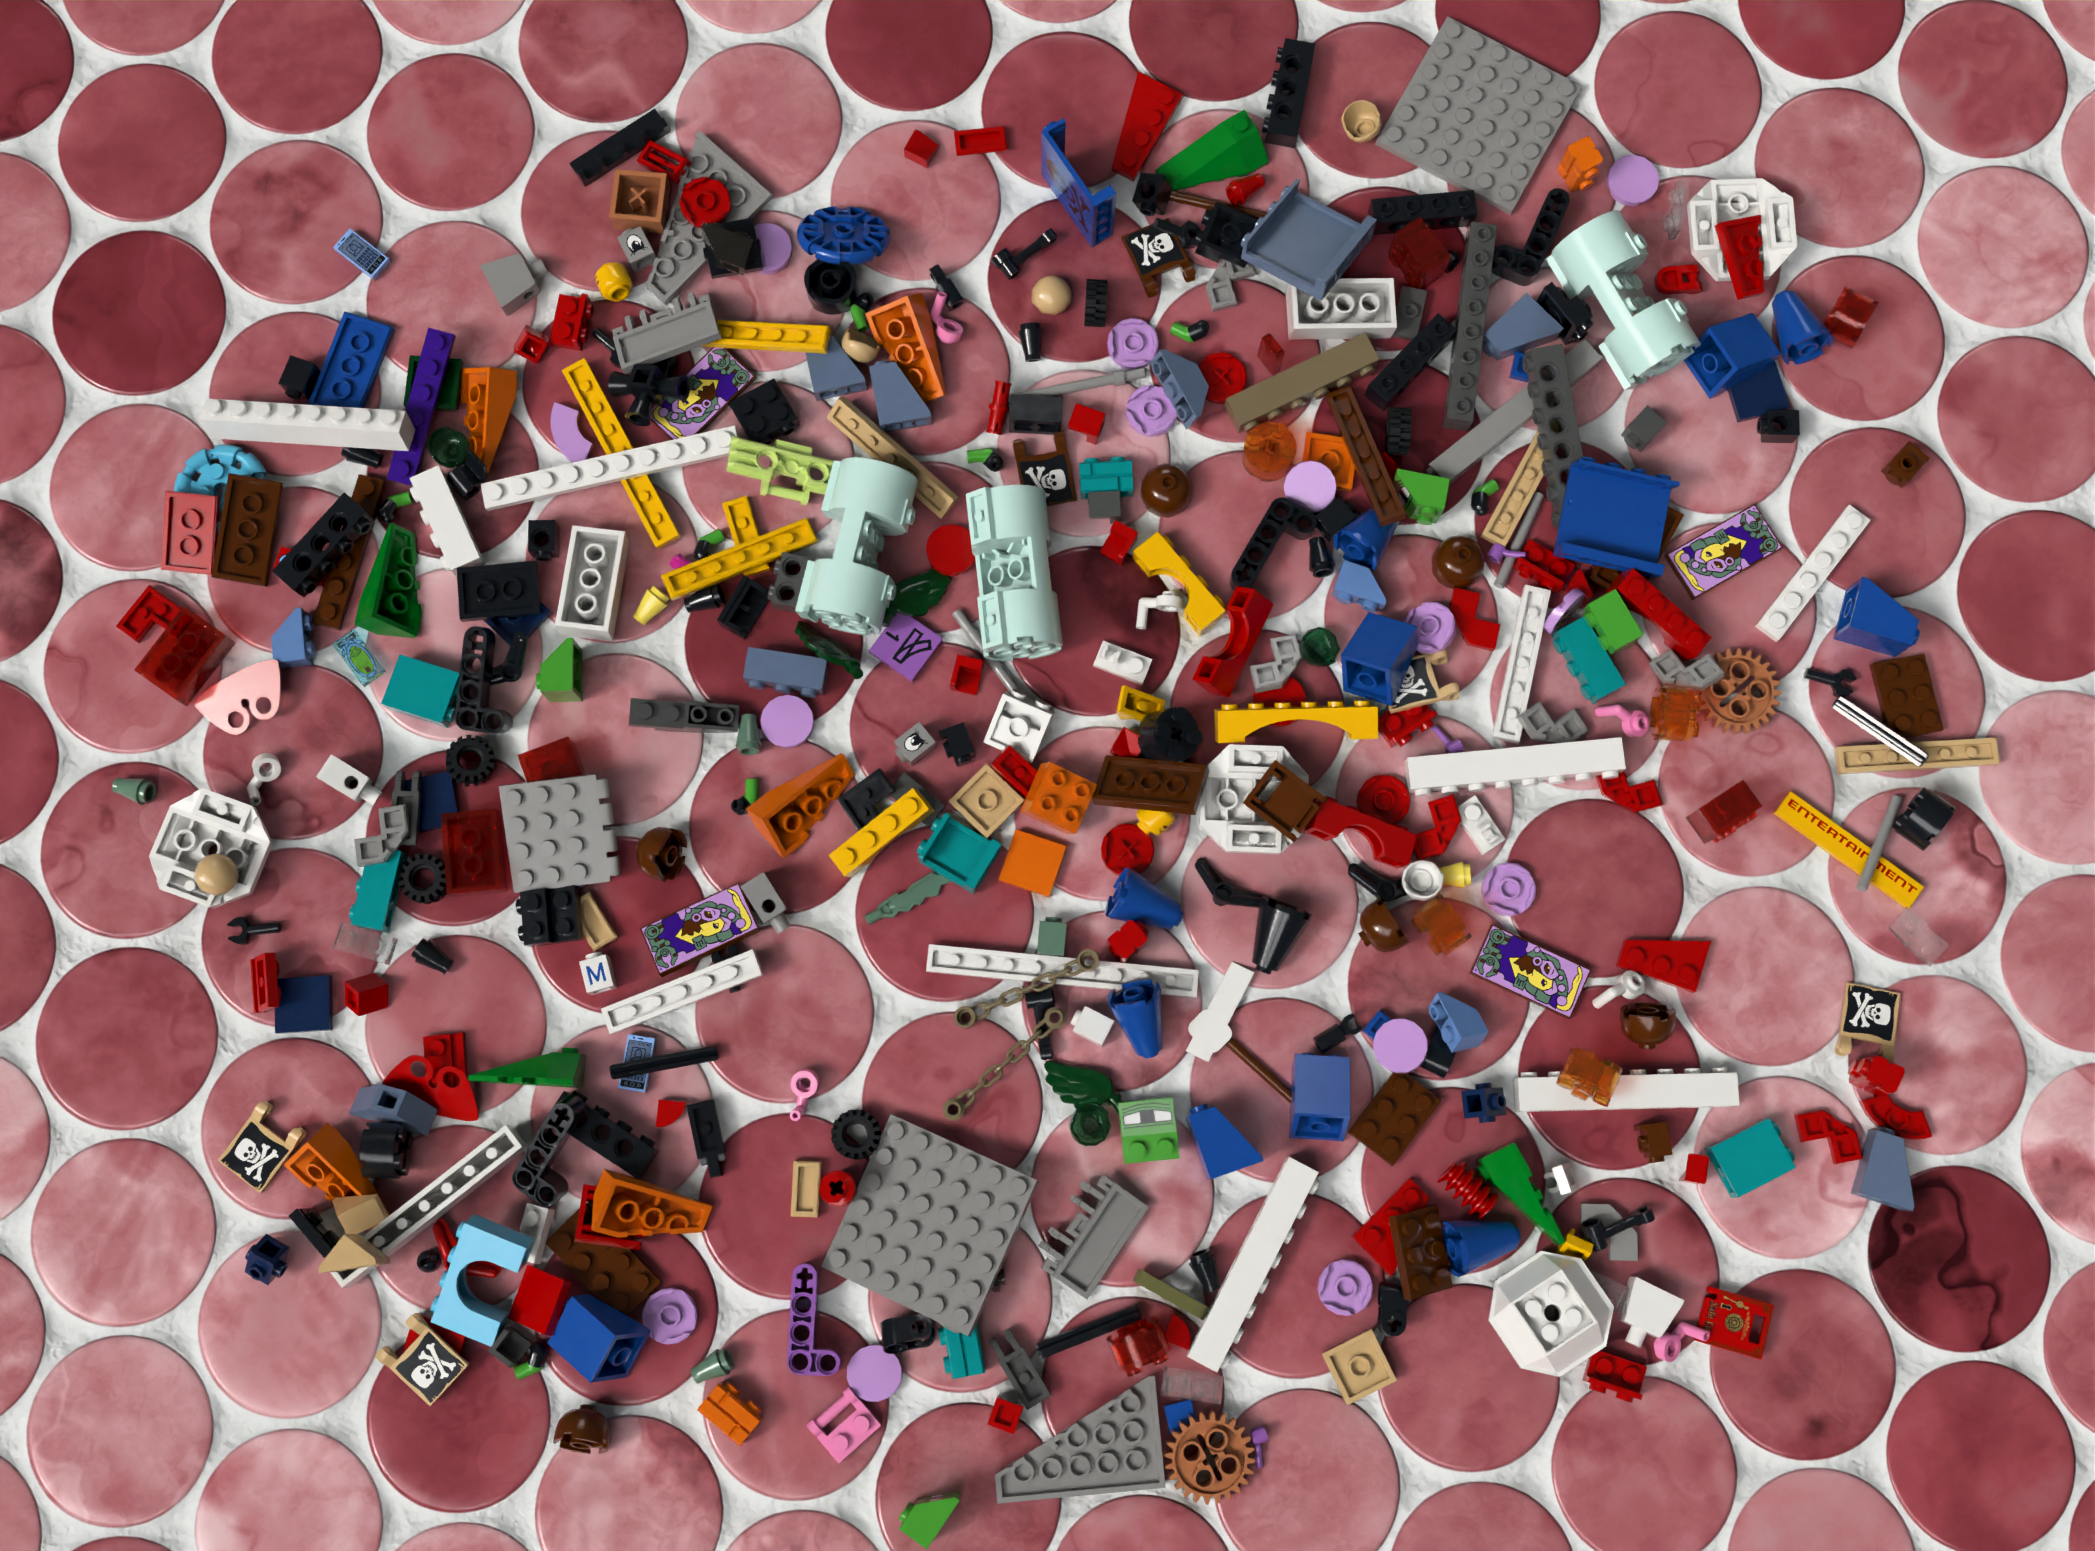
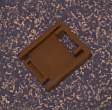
M1275 760L1244 800L1243 804L1295 843L1298 838L1291 831L1295 829L1302 834L1321 809L1314 801L1318 799L1325 804L1328 799ZM1275 776L1281 783L1268 800L1263 802L1258 797Z

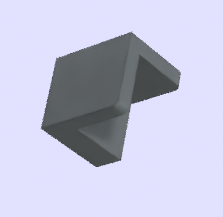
M1120 491L1088 492L1090 519L1110 518V524H1113L1115 520L1121 522Z
M507 1327L502 1331L488 1352L506 1366L512 1368L519 1364L533 1342L515 1328Z

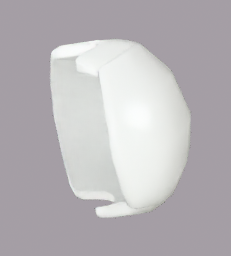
M1418 860L1410 863L1403 871L1402 886L1408 896L1413 899L1427 901L1433 899L1442 890L1444 875L1433 862Z

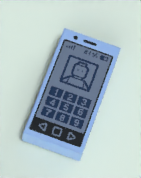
M351 229L333 247L336 252L374 281L391 262L388 257Z
M628 1034L623 1063L653 1057L656 1039ZM650 1073L620 1078L618 1088L646 1093Z

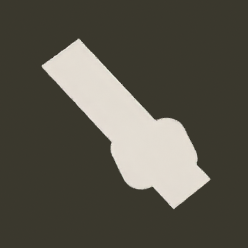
M1231 962L1208 1009L1200 1012L1189 1024L1188 1031L1193 1038L1186 1049L1187 1052L1209 1062L1212 1054L1219 1051L1230 1040L1232 1030L1228 1023L1255 972Z

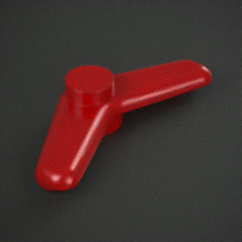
M439 1219L435 1222L432 1229L444 1260V1266L448 1271L450 1262L447 1259L453 1246H457V1241L446 1221ZM474 1261L468 1264L466 1275L495 1278L499 1275L502 1268L488 1261Z

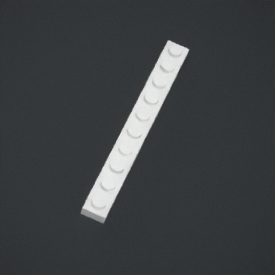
M734 425L481 483L484 506L487 511L727 457L729 455L731 437H739L738 431Z
M929 944L926 972L1032 982L1034 978L1047 972L1055 974L1064 970L1068 962L1077 958ZM1085 959L1086 966H1091L1094 963V960ZM1100 961V965L1095 971H1084L1073 977L1065 975L1058 978L1055 985L1113 990L1115 988V990L1119 991L1123 989V983L1137 979H1151L1152 984L1156 985V982L1160 984L1161 995L1196 998L1199 970ZM1077 963L1070 966L1073 968L1072 972L1081 969ZM1048 977L1037 981L1036 983L1049 984L1052 981H1048Z

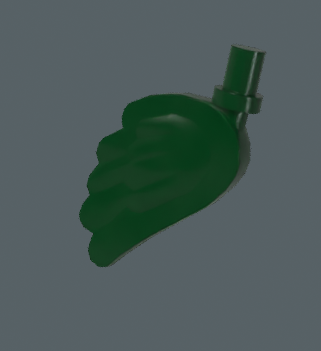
M932 569L895 584L896 595L893 601L890 600L889 608H886L882 626L889 627L892 617H895L896 613L912 617L926 615L929 612V608L939 604L940 598L946 592L945 588L950 583L949 577Z
M798 621L795 633L805 642L804 644L807 648L813 650L822 659L845 666L846 671L852 674L855 679H860L863 676V671L860 668L861 665L854 658L855 655L851 650L821 634L806 623Z
M1051 1060L1046 1061L1044 1068L1048 1074L1045 1080L1052 1086L1054 1093L1060 1095V1099L1064 1103L1074 1104L1075 1109L1079 1111H1088L1107 1102L1109 1106L1112 1104L1119 1115L1118 1102H1122V1096L1120 1093L1116 1094L1111 1080L1105 1074Z

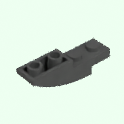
M631 698L628 726L655 728L657 731L735 733L738 732L739 705L685 701L683 703Z

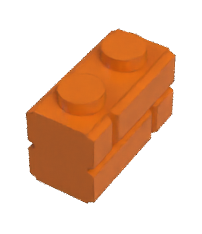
M1586 136L1569 145L1557 168L1562 179H1566L1565 184L1570 192H1575L1579 189L1581 191L1587 190L1595 183L1593 179L1600 173L1599 167L1602 164L1603 157L1598 149H1594L1595 144L1590 137Z
M720 1382L697 1410L738 1446H741L763 1420L764 1417L760 1415L762 1409L751 1400L747 1403L738 1396L741 1393L740 1390L732 1383L727 1382L725 1385L723 1382Z

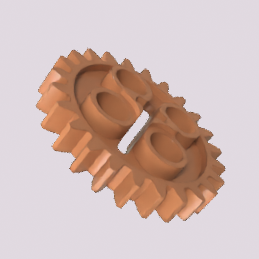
M1740 648L1736 649L1733 655L1730 649H1726L1723 656L1717 652L1713 657L1724 672L1725 677L1703 691L1692 690L1695 693H1699V696L1693 702H1701L1702 704L1697 711H1706L1707 713L1703 720L1707 721L1712 718L1714 720L1712 728L1721 724L1723 733L1728 731L1730 727L1732 728L1733 735L1739 733L1740 728L1744 734L1750 732V726L1756 731L1760 728V723L1765 725L1769 722L1767 716L1772 717L1776 714L1771 707L1780 705V702L1774 699L1782 694L1781 691L1774 690V687L1780 684V681L1772 680L1771 678L1777 672H1768L1766 670L1770 662H1766L1763 665L1759 663L1761 655L1752 659L1751 650L1747 651L1744 656H1742ZM1732 668H1737L1741 671V679L1733 675ZM1749 676L1754 677V680L1742 689L1737 696L1731 699L1724 707H1720V702L1729 696ZM1713 685H1718L1722 688L1723 696L1715 694ZM1751 687L1759 690L1760 698H1755L1751 694ZM1732 704L1740 707L1741 715L1733 713Z
M1200 1410L1196 1420L1189 1414V1423L1187 1425L1179 1421L1181 1430L1179 1432L1171 1430L1175 1440H1166V1444L1172 1448L1163 1453L1165 1457L1171 1459L1164 1463L1166 1469H1173L1168 1474L1170 1480L1178 1478L1174 1484L1175 1489L1178 1490L1184 1486L1183 1496L1186 1498L1192 1492L1193 1500L1196 1503L1203 1496L1206 1505L1209 1504L1211 1497H1214L1217 1504H1220V1495L1223 1494L1228 1500H1231L1230 1491L1232 1489L1238 1494L1241 1493L1237 1486L1239 1482L1245 1485L1248 1484L1244 1474H1253L1252 1469L1247 1464L1255 1463L1254 1457L1248 1456L1255 1449L1252 1445H1245L1251 1440L1249 1434L1241 1436L1245 1429L1243 1425L1234 1428L1236 1419L1232 1417L1226 1422V1414L1224 1412H1221L1219 1417L1215 1418L1213 1410H1210L1208 1417H1205ZM1213 1432H1221L1223 1434L1221 1442L1218 1444L1209 1443V1436ZM1198 1434L1202 1435L1210 1453L1213 1455V1460L1222 1476L1220 1480L1216 1478L1206 1459V1455L1197 1439ZM1187 1445H1196L1198 1450L1194 1456L1187 1457L1183 1454ZM1225 1458H1234L1235 1464L1231 1469L1224 1470L1221 1468V1463ZM1207 1470L1210 1472V1477L1206 1482L1196 1481V1475L1199 1471Z

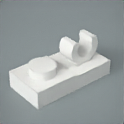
M1103 641L1093 667L1143 685L1152 659Z
M1475 795L1458 806L1462 819L1460 824L1482 855L1506 840Z
M531 1203L526 1205L519 1230L520 1233L535 1238L527 1262L540 1265L555 1210Z

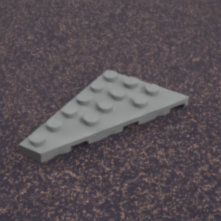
M700 130L695 135L696 139L688 156L691 165L684 169L686 173L681 177L678 187L679 191L675 203L672 205L670 218L666 223L657 257H655L653 262V270L649 274L646 283L647 289L665 305L708 264V259L704 258L703 253L705 245L701 228L688 223L681 212L679 200L685 185L693 179L700 177H710V179L722 182L728 189L732 202L731 211L724 222L754 218L773 198L767 189Z
M1155 1375L1147 1376L995 1473L997 1504L1166 1488Z

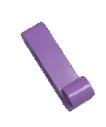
M810 1263L798 1265L792 1274L787 1365L794 1374L830 1376L841 1368L842 1357L834 1349L815 1348L820 1276L817 1267ZM805 1268H808V1273L813 1274V1278L807 1281V1288L812 1287L813 1293L808 1291L797 1292L798 1288H804V1279L799 1278V1273L804 1272ZM802 1296L808 1297L811 1301V1309L808 1312H802L797 1307L798 1299ZM799 1325H805L809 1328L810 1335L807 1340L803 1341L797 1338L795 1331ZM802 1353L807 1356L808 1365L805 1369H799L795 1366L794 1357L796 1354ZM829 1354L836 1359V1366L833 1370H826L822 1366L821 1361L824 1355Z

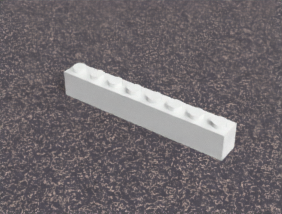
M206 398L198 419L208 436L212 439L409 451L415 433V428L406 411Z
M1622 737L1407 757L1404 762L1407 789L1409 793H1415L1416 797L1429 796L1431 791L1442 790V794H1454L1461 788H1468L1469 792L1485 790V786L1495 785V789L1511 788V784L1522 783L1523 787L1538 785V781L1549 780V784L1564 783L1567 778H1575L1576 782L1592 780V776L1602 775V779H1613L1619 777V773L1626 769Z
M1701 1068L1684 1069V1074H1674L1673 1069H1657V1074L1647 1075L1646 1070H1629L1630 1075H1619V1070L1602 1071V1076H1592V1071H1575V1076L1565 1077L1563 1071L1548 1072V1077H1537V1072L1521 1073V1078L1513 1079L1515 1112L1740 1106L1737 1072L1728 1073V1068H1711V1073H1701Z
M503 1126L363 1237L390 1257L528 1149L527 1144L513 1126ZM379 1265L330 1273L341 1288L352 1287Z
M1291 1157L1286 1158L1186 1354L1187 1357L1215 1372H1218L1219 1368L1225 1369L1231 1357L1228 1350L1232 1343L1237 1344L1244 1332L1241 1325L1245 1317L1250 1319L1254 1313L1257 1304L1253 1301L1258 1292L1263 1294L1270 1280L1266 1276L1270 1268L1275 1269L1282 1257L1279 1250L1283 1242L1288 1244L1295 1231L1291 1226L1295 1218L1300 1220L1307 1208V1204L1304 1201L1308 1193L1314 1194L1320 1182L1316 1178L1319 1172Z

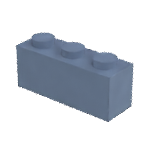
M748 647L743 679L745 683L749 684L748 687L764 690L766 686L775 688V691L779 693L790 694L791 690L801 692L802 696L816 698L817 694L824 695L829 663L827 660L819 657Z

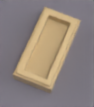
M588 892L580 897L583 935L592 950L597 952L618 939V936L592 894Z
M794 1161L791 1199L792 1217L819 1218V1185L821 1182L822 1162Z

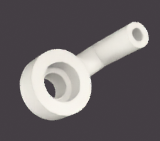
M1164 591L1157 598L1142 597L1138 603L1136 628L1146 629L1148 608H1156L1166 612H1179L1182 610L1183 599L1178 597V593L1172 591Z
M270 753L260 754L252 762L254 777L247 786L250 803L254 806L261 803L258 789L262 783L276 779L281 773V765L278 758ZM264 763H270L268 767L261 766Z
M1628 970L1617 978L1615 986L1610 987L1593 999V1006L1600 1009L1620 995L1630 1000L1636 999L1645 991L1644 980L1635 971Z

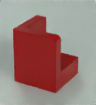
M1076 403L1068 423V428L1087 435L1086 442L1096 445L1105 423L1106 413Z
M1115 520L1110 528V535L1100 550V554L1122 566L1138 539V532Z
M957 654L950 681V689L969 695H977L984 668L983 660Z
M375 973L345 981V1005L358 1016L387 1008L388 983Z
M997 1396L987 1425L1014 1434L1023 1406Z

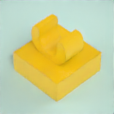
M1572 1228L1565 1236V1242L1558 1245L1556 1254L1581 1258L1585 1262L1591 1255L1594 1244L1590 1243L1588 1238L1583 1237L1581 1239L1574 1236L1575 1229Z

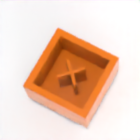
M1052 762L1041 763L1020 812L1065 834H1076L1097 784Z

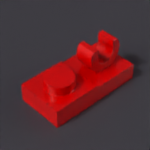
M1007 745L990 766L1026 799L1037 770L1010 745Z

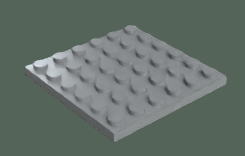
M1447 16L1378 136L1375 145L1463 191L1474 190L1476 198L1511 215L1581 90L1582 85Z
M890 1114L881 1134L878 1147L873 1152L858 1184L857 1194L848 1206L821 1267L970 1337L1039 1181Z

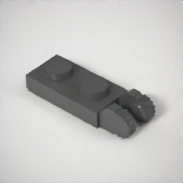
M397 771L395 789L392 791L391 806L407 805L411 831L400 846H418L422 774L421 771H414L411 791H404L405 772Z
M1010 1328L1004 1330L1005 1337L1015 1351L1005 1356L999 1341L995 1337L991 1338L989 1342L1000 1359L998 1362L1028 1410L1051 1396L1023 1346L1020 1347Z

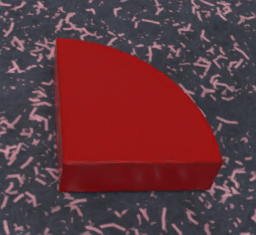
M659 1099L656 1127H666L676 1122L685 1112L687 1102Z
M1172 1313L1162 1340L1189 1350L1191 1338L1185 1322Z

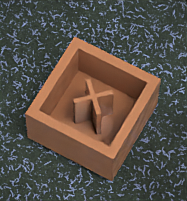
M615 169L609 214L614 230L625 231L629 228L640 226L645 233L663 234L667 223L671 184L667 173Z

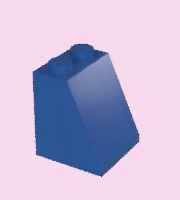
M1750 313L1709 327L1698 339L1701 345L1697 348L1693 346L1694 353L1686 358L1684 362L1711 399L1768 368L1781 353L1755 315Z
M1862 577L1845 591L1833 639L1895 657L1916 644L1920 634V630L1917 629L1919 620L1871 580Z
M1368 612L1341 654L1343 690L1392 706L1418 647L1417 626Z
M1308 1052L1295 1054L1292 1065L1289 1138L1344 1141L1351 1117L1350 1057H1342L1337 1054L1320 1056Z
M1206 1103L1194 1107L1190 1110L1191 1115L1185 1117L1207 1180L1263 1161L1262 1156L1215 1106L1208 1108Z
M590 1294L571 1296L565 1304V1310L556 1325L553 1336L550 1337L547 1343L590 1383L627 1378L651 1330Z

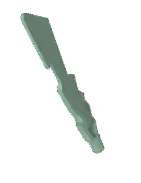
M931 872L913 883L905 892L900 895L895 893L878 905L877 909L866 914L864 918L868 925L882 918H894L899 912H909L915 905L920 906L925 898L938 896L940 887L951 881Z

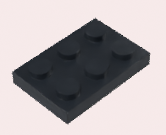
M537 561L457 568L459 617L462 622L541 614Z

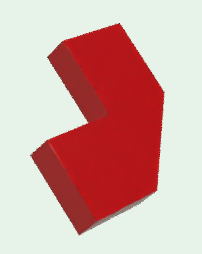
M1454 587L1449 610L1454 615L1457 628L1461 632L1464 641L1468 646L1494 651L1501 624L1476 619L1475 615L1480 593Z
M1624 771L1619 773V777L1613 779H1602V775L1596 776L1603 796L1634 813L1662 806L1655 780L1629 786Z
M1454 794L1428 802L1435 828L1416 833L1414 851L1417 861L1442 855L1448 848L1462 821Z
M1819 1110L1794 1115L1800 1142L1827 1138L1833 1164L1863 1159L1857 1132L1833 1118L1826 1111Z

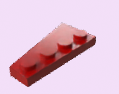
M1138 71L1114 156L1112 171L1133 182L1135 181L1183 97L1182 93Z

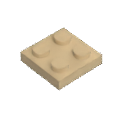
M985 764L949 800V803L977 831L988 839L1024 803V799L992 768Z
M1368 1329L1321 1353L1346 1405L1397 1381L1372 1329Z

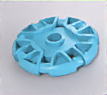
M215 445L214 449L207 450L204 448L198 451L184 463L186 467L182 473H178L174 491L217 496L218 488L227 485L229 473L266 479L265 475L267 472L262 463L252 453L247 454L243 452L242 448L233 445ZM219 458L220 464H212L211 460ZM238 461L242 463L240 470L235 468ZM195 472L201 474L197 482L191 479ZM225 496L221 497L220 501L219 527Z

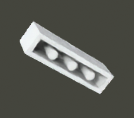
M438 465L411 477L410 480L413 487L409 488L415 502L420 501L423 510L419 511L425 525L430 524L434 532L430 534V537L436 549L440 547L444 556L440 557V560L447 572L451 571L457 577V568L485 565L450 483L447 481L446 474Z

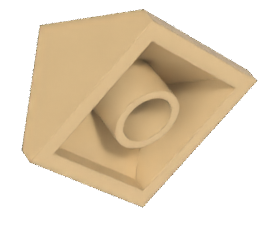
M343 1234L318 1269L319 1273H329L390 1263V1257L360 1234Z

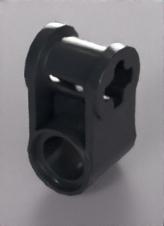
M1379 1283L1378 1329L1383 1335L1388 1337L1399 1336L1406 1328L1409 1300H1404L1400 1283ZM1391 1316H1393V1321L1398 1322V1327L1393 1328L1392 1332L1391 1328L1386 1326V1321L1391 1320Z
M922 1314L902 1318H889L880 1323L883 1351L887 1354H898L907 1350L926 1348L935 1340L936 1333L931 1319Z

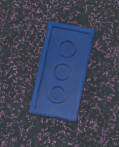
M344 311L307 405L365 408L395 329L392 326Z

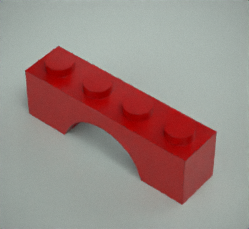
M1634 568L1622 571L1605 591L1609 593L1616 589L1628 610L1641 615L1651 622L1664 637V644L1672 649L1682 660L1696 658L1712 638Z
M1236 586L1226 607L1230 619L1228 641L1218 654L1202 657L1192 680L1211 694L1229 698L1274 604L1255 589Z
M1324 796L1328 799L1325 804L1318 799L1314 801L1321 809L1305 828L1304 833L1328 841L1338 837L1344 829H1352L1361 833L1368 840L1375 861L1396 869L1409 865L1417 835L1408 832L1407 827L1398 824H1388L1380 816L1365 815L1361 813L1359 808L1340 805L1332 797Z

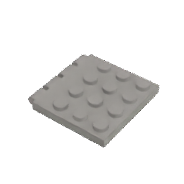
M598 774L499 786L514 893L542 888L552 889L612 881V876L621 875L619 855L609 856L608 853L618 850L615 829L605 830V825L614 824L612 803H601V798L611 797L608 778L598 779Z

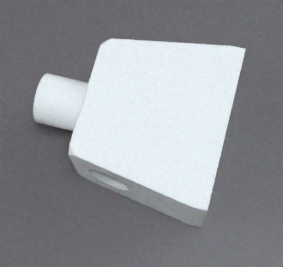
M332 754L316 776L358 803L363 799L375 806L383 792L372 786L373 780ZM353 780L358 781V786L355 789L350 788V783Z
M1630 1276L1619 1315L1620 1321L1631 1326L1625 1341L1641 1348L1646 1334L1655 1338H1661L1685 1300L1640 1278Z

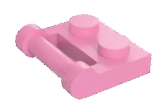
M847 1387L842 1392L844 1395L822 1415L806 1424L838 1463L882 1425L850 1387ZM852 1404L857 1410L827 1435L823 1428L848 1405Z

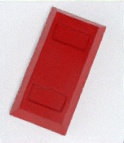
M1005 126L954 131L957 156L1007 151Z

